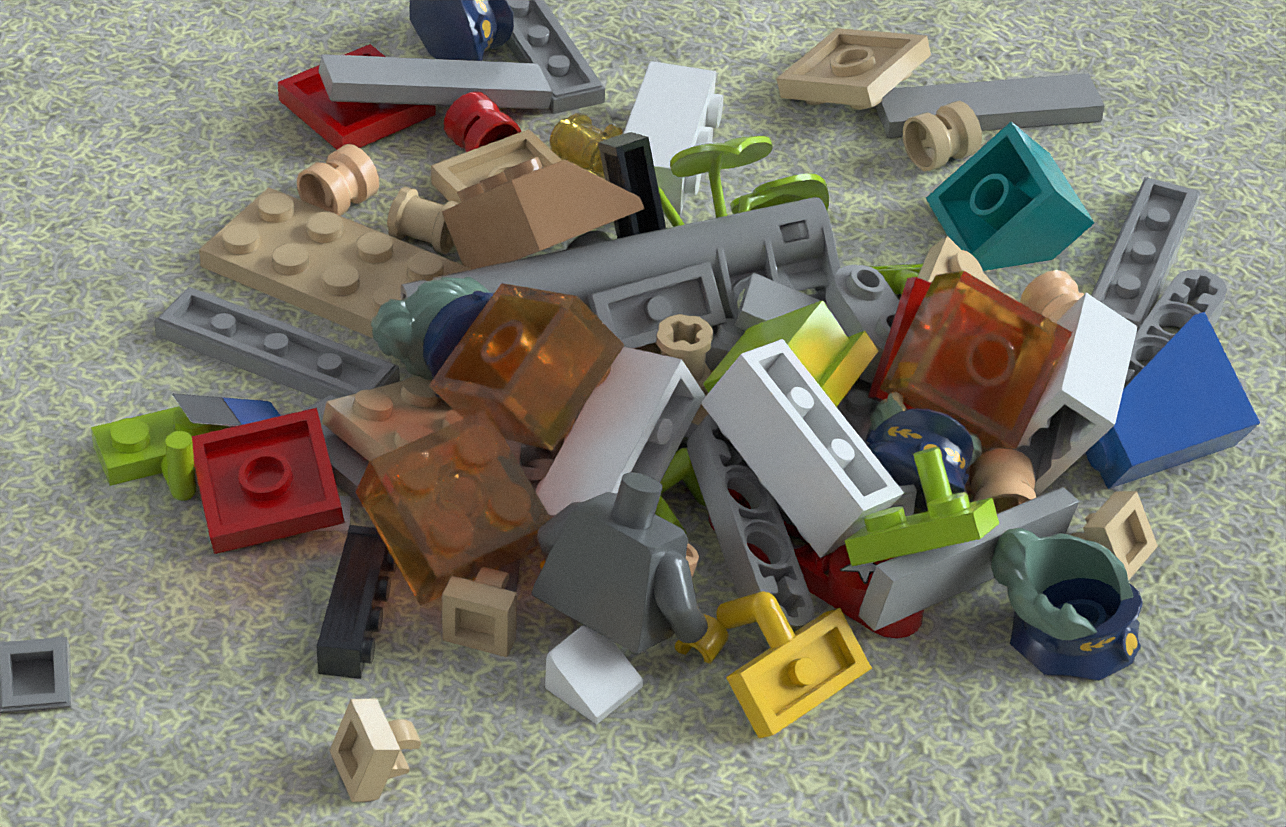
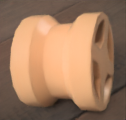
M1060 270L1048 271L1036 277L1027 285L1021 295L1019 304L1029 321L1037 325L1038 333L1042 337L1084 293H1079L1077 283L1067 272Z

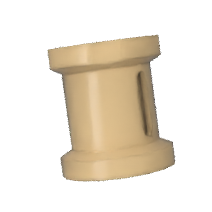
M403 187L394 198L387 219L388 234L399 240L409 236L431 243L435 251L447 254L455 244L442 211L459 203L449 201L443 205L419 197L417 190L413 188Z
M677 314L667 317L659 323L656 343L662 351L661 355L682 359L703 393L707 391L703 383L710 376V369L705 363L706 352L711 348V341L713 339L712 327L707 321L697 316Z

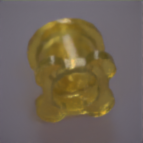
M575 113L556 124L550 135L551 150L561 160L565 159L602 178L604 171L598 142L622 135L623 130L615 124H609L602 131L592 125L591 119L586 114Z

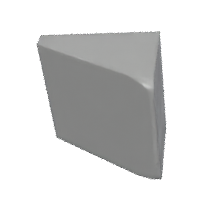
M67 637L0 642V713L71 707V654Z

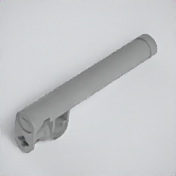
M813 197L433 277V280H440L442 277L461 279L471 277L491 293L500 294L507 301L533 312L534 320L590 308L588 295L710 261L725 318L736 319L739 311L737 306L739 294L746 288L753 272L797 291L813 288L816 290V293L809 296L827 303L826 291L836 272L840 269V263L826 207L820 198ZM424 279L401 284V300L411 296L417 291L418 286L427 281Z

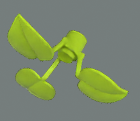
M747 136L730 139L724 143H705L684 149L675 154L670 160V168L672 174L677 177H689L708 172L716 218L727 216L720 177L721 169L740 167L759 161L771 153L773 146L771 139L766 136ZM812 173L799 174L761 184L753 190V193L734 199L730 203V208L733 214L818 197L822 200L828 211L829 192L827 184L821 176ZM658 187L663 212L673 227L685 225L662 189Z

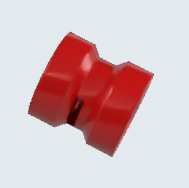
M470 92L459 97L447 110L444 118V131L456 145L465 149L466 152L522 132L519 125L508 115L500 112L497 104L482 92Z

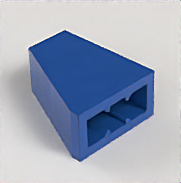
M1205 312L1195 314L1125 386L1115 425L1086 451L1089 463L1096 471H1099L1108 489L1234 447L1260 424Z

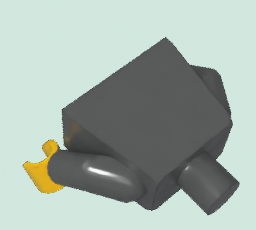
M625 473L621 478L617 493L606 492L584 502H572L540 527L537 537L544 560L540 563L542 570L534 584L532 596L635 654H639L673 637L675 633L678 638L675 643V650L678 653L686 655L694 647L702 654L704 662L711 664L729 640L727 629L722 623L709 615L703 614L697 604L689 562L686 560L688 538L684 530L655 515L662 492V485L656 479L641 473Z

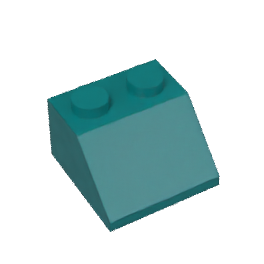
M1011 121L926 197L947 236L961 250L972 254L979 262L983 271L1053 260L1095 223L1051 154Z

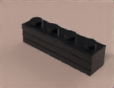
M628 132L598 142L605 180L639 196L644 206L643 210L614 221L617 239L666 229L649 137Z
M349 525L316 646L318 674L361 679L365 663L372 664L375 653V638H372V633L381 631L383 607L379 606L381 601L388 602L391 578L387 575L388 571H396L398 562V547L391 546V529Z

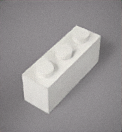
M650 61L624 134L633 132L649 137L658 187L662 189L678 215H681L687 194L696 196L698 193L701 174L677 177L671 172L670 160L675 154L684 149L712 143L713 128L718 129L720 125L724 98L723 95L714 94L716 71Z
M783 339L742 353L701 402L717 423L722 434L730 440L757 475L763 487L771 493L795 524L800 535L811 545L820 558L833 553L845 544L844 540L865 526L863 517L891 508L904 494Z
M616 345L606 366L597 375L593 390L575 423L567 430L564 443L546 477L540 481L536 488L534 499L528 509L541 526L572 502H584L606 492L617 493L621 478L625 473H641L661 482L705 397V394L683 360Z

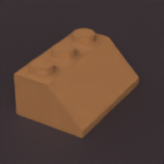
M535 157L504 170V172L480 181V183L458 191L457 194L461 203L442 211V215L462 264L471 269L521 259L643 210L644 206L639 196L565 159L543 168L539 157Z

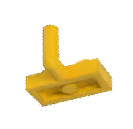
M762 591L720 604L717 608V620L726 629L757 622L770 646L768 650L726 676L758 738L775 735L872 669L840 608L822 613L795 632H793L776 598L769 592Z

